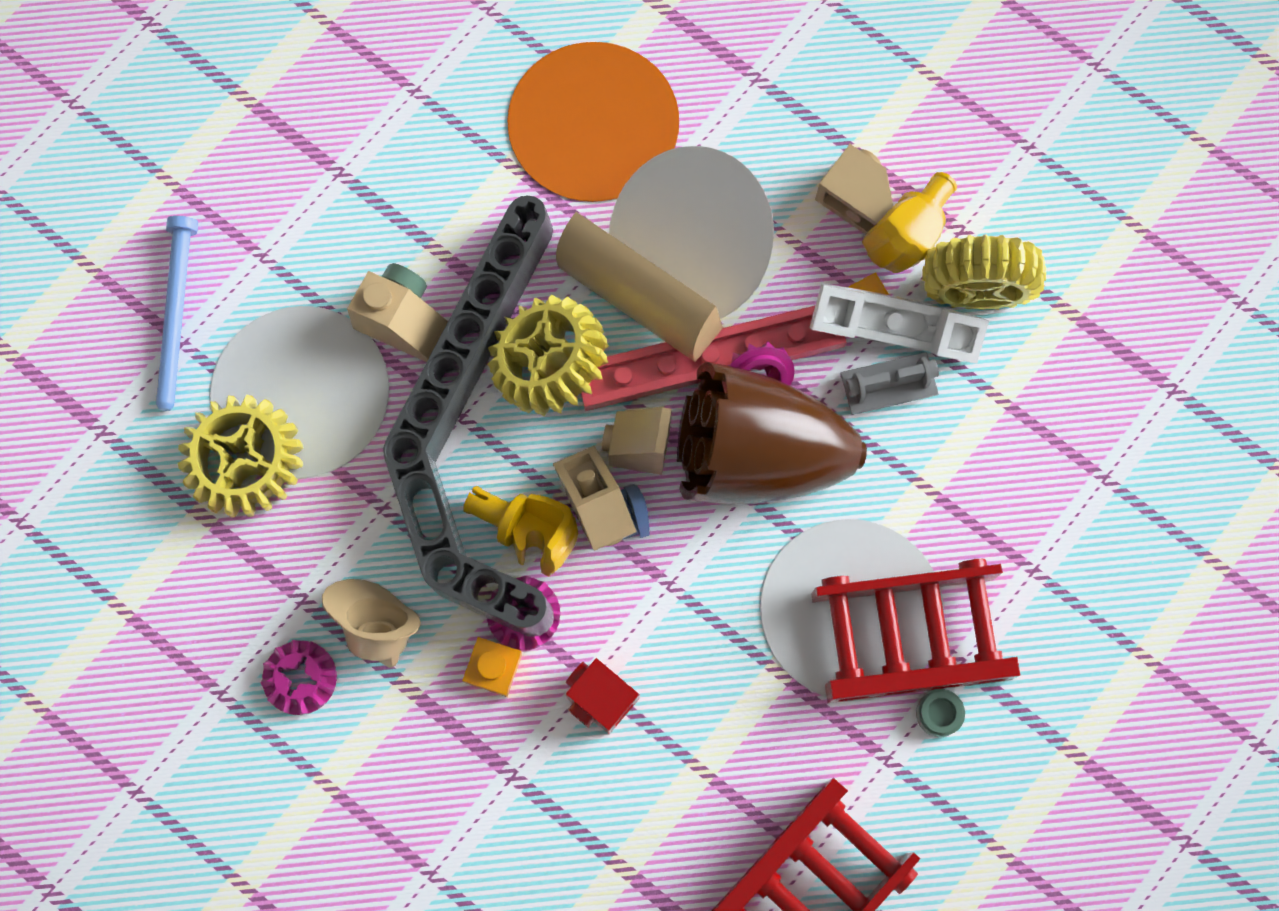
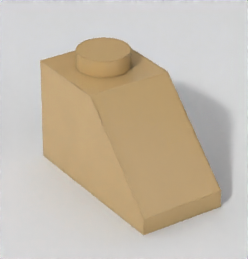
M851 144L848 145L819 183L815 197L817 202L864 234L874 227L893 207L886 168L881 165L880 160L872 152L866 149L859 150Z
M370 271L367 272L347 307L353 329L425 362L428 361L448 323L443 316L410 289Z
M659 407L616 411L614 425H605L601 451L609 452V466L662 475L670 434L672 409Z
M595 446L553 463L580 526L594 551L604 546L615 545L624 537L636 533L621 490Z

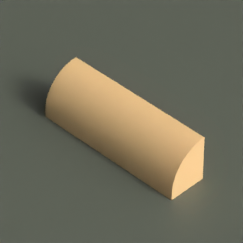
M575 212L571 217L557 245L556 262L558 267L696 362L723 329L717 307L578 212Z

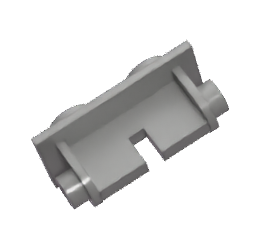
M927 352L840 372L851 415L939 395L934 379L939 376L938 366L935 359L929 360Z

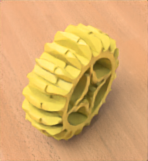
M987 234L978 237L968 235L967 238L959 239L954 237L949 242H940L936 244V247L929 249L925 258V266L922 269V281H925L924 291L927 292V296L939 304H950L952 308L999 310V308L1003 307L1014 308L1017 304L1025 305L1031 300L1040 297V293L1044 291V281H1046V266L1042 250L1029 241L1022 242V239L1018 237L1005 238L1004 235L997 237L988 236Z
M551 294L546 303L535 297L531 308L527 309L519 305L518 316L514 319L505 317L507 327L504 331H494L499 343L488 347L493 359L487 364L490 372L493 374L491 380L494 386L502 393V397L510 404L517 406L521 411L529 414L534 410L537 414L545 417L550 408L554 412L562 414L564 403L566 402L578 406L577 396L582 392L592 394L590 382L603 379L601 371L597 367L609 363L607 355L604 353V350L609 347L607 338L603 335L602 324L596 317L593 318V313L586 306L578 305L575 300L570 299L568 296L561 301L559 297ZM566 331L574 332L575 343H568L565 339ZM522 367H528V370L531 372L530 380H523Z
M228 395L226 408L222 409L216 401H210V410L212 411L210 416L206 417L201 412H195V418L200 425L197 429L184 427V433L192 441L178 445V450L188 457L177 463L178 468L183 473H189L183 479V484L188 489H195L193 498L199 503L208 501L207 507L214 513H218L224 507L225 514L232 518L236 517L240 507L245 515L253 517L256 511V503H259L265 511L271 510L272 503L269 498L274 494L281 500L286 499L287 494L281 486L284 482L289 485L297 484L298 479L289 470L303 467V461L299 457L294 456V454L303 450V444L299 439H293L298 429L294 423H286L288 415L285 411L278 409L273 412L274 406L267 399H264L257 405L256 399L252 395H246L240 406L234 396ZM241 425L240 429L232 436H220L226 430ZM265 429L271 432L274 440L275 452L272 462L266 460L260 451L264 442L261 437ZM210 450L216 452L221 460L217 470L220 476L215 484L208 470ZM226 450L234 454L237 452L244 454L247 451L256 462L247 458L245 460L242 458L234 460ZM249 476H263L252 485L234 489L235 486L240 487Z

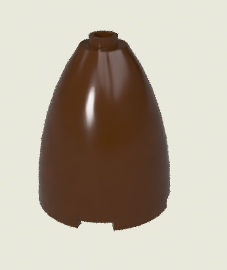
M705 362L698 368L697 379H701L698 389L693 392L692 396L686 395L678 434L676 462H682V467L685 471L686 481H681L679 487L680 493L685 500L719 504H756L782 501L805 496L834 486L852 477L857 469H861L864 466L867 447L865 442L861 441L860 434L840 415L819 400L781 381L745 369Z

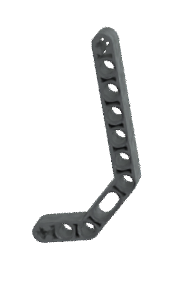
M526 195L513 200L506 210L385 441L383 453L425 582L441 597L523 635L535 637L547 632L553 624L554 611L551 604L537 588L466 556L436 465L444 445L491 356L488 347L498 343L494 331H504L507 326L505 317L511 318L552 238L553 226L545 205L537 197ZM513 255L520 256L516 263L510 266L502 265V262L507 257ZM492 293L500 294L494 303L488 305L481 304L485 296ZM469 332H480L478 338L472 343H461L463 337ZM450 370H459V374L454 381L441 383L445 373ZM439 409L438 415L433 421L429 423L420 422L426 411ZM411 448L418 449L414 460L405 464L400 463L401 455L406 450ZM422 489H432L443 523L441 534L433 540H424L413 507L414 496ZM451 564L457 566L456 575L452 580L447 583H438V574L443 567ZM489 583L498 584V592L494 599L489 602H480L478 600L479 591L483 586ZM514 599L519 605L529 609L535 605L539 611L536 616L528 614L524 618L518 609L511 605L512 600Z

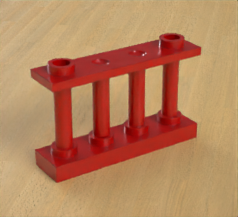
M981 558L959 562V569L851 583L849 576H834L822 579V586L816 587L811 593L812 603L829 601L840 671L835 672L836 680H830L825 685L827 704L1010 681L1021 676L1018 657L1003 659L1002 651H997L985 581H992L1003 573L1002 565H987L986 559ZM967 584L978 654L974 655L975 662L957 664L956 657H951L939 587ZM921 589L932 659L928 660L929 668L911 670L910 663L904 661L894 593ZM875 595L886 665L882 666L883 674L864 676L863 668H858L848 598Z
M832 778L711 911H747L744 907L756 893L762 899L767 896L782 911H810L780 882L782 877L776 871L788 858L792 859L795 863L800 860L852 911H875L893 890L900 895L914 881L918 872L913 867L921 858L914 852L906 853L900 861L893 857L844 811L846 805L841 799L848 790L835 778ZM820 822L826 827L831 824L886 875L868 897L859 891L812 846L815 841L808 835Z

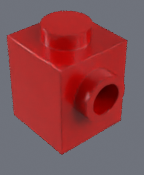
M595 658L589 666L584 661L580 663L565 682L570 687L566 692V697L572 703L567 710L586 727L589 728L595 722L609 735L640 699V694L598 658Z

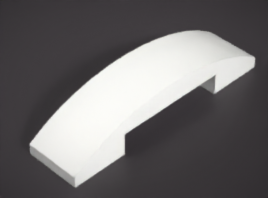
M821 284L810 329L849 338L857 336L929 351L937 356L977 364L989 320L900 297L843 286Z

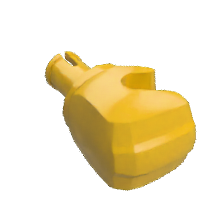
M936 172L921 193L914 191L904 193L886 215L865 234L862 244L867 251L868 257L874 264L893 273H900L916 266L926 258L928 250L935 246L946 224V217L942 207L957 190L956 181L950 175L944 172Z
M474 486L472 493L469 492L463 506L465 513L472 514L497 527V542L507 547L513 544L520 565L525 563L526 550L528 548L538 547L543 553L540 560L541 573L548 577L562 567L572 552L579 533L576 519L570 508L549 497L532 493L526 496L520 493L509 503L482 490L479 486Z

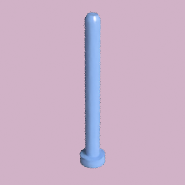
M170 216L166 221V231L172 234L156 396V405L162 411H171L175 404L190 236H194L198 232V221L186 216Z

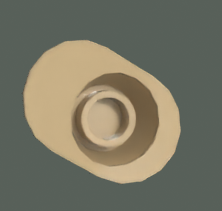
M346 579L331 584L322 594V607L343 628L349 651L361 659L379 661L388 668L396 666L399 655L408 644L409 637L415 634L421 626L420 617L416 612L404 605L390 591L377 583L361 579Z

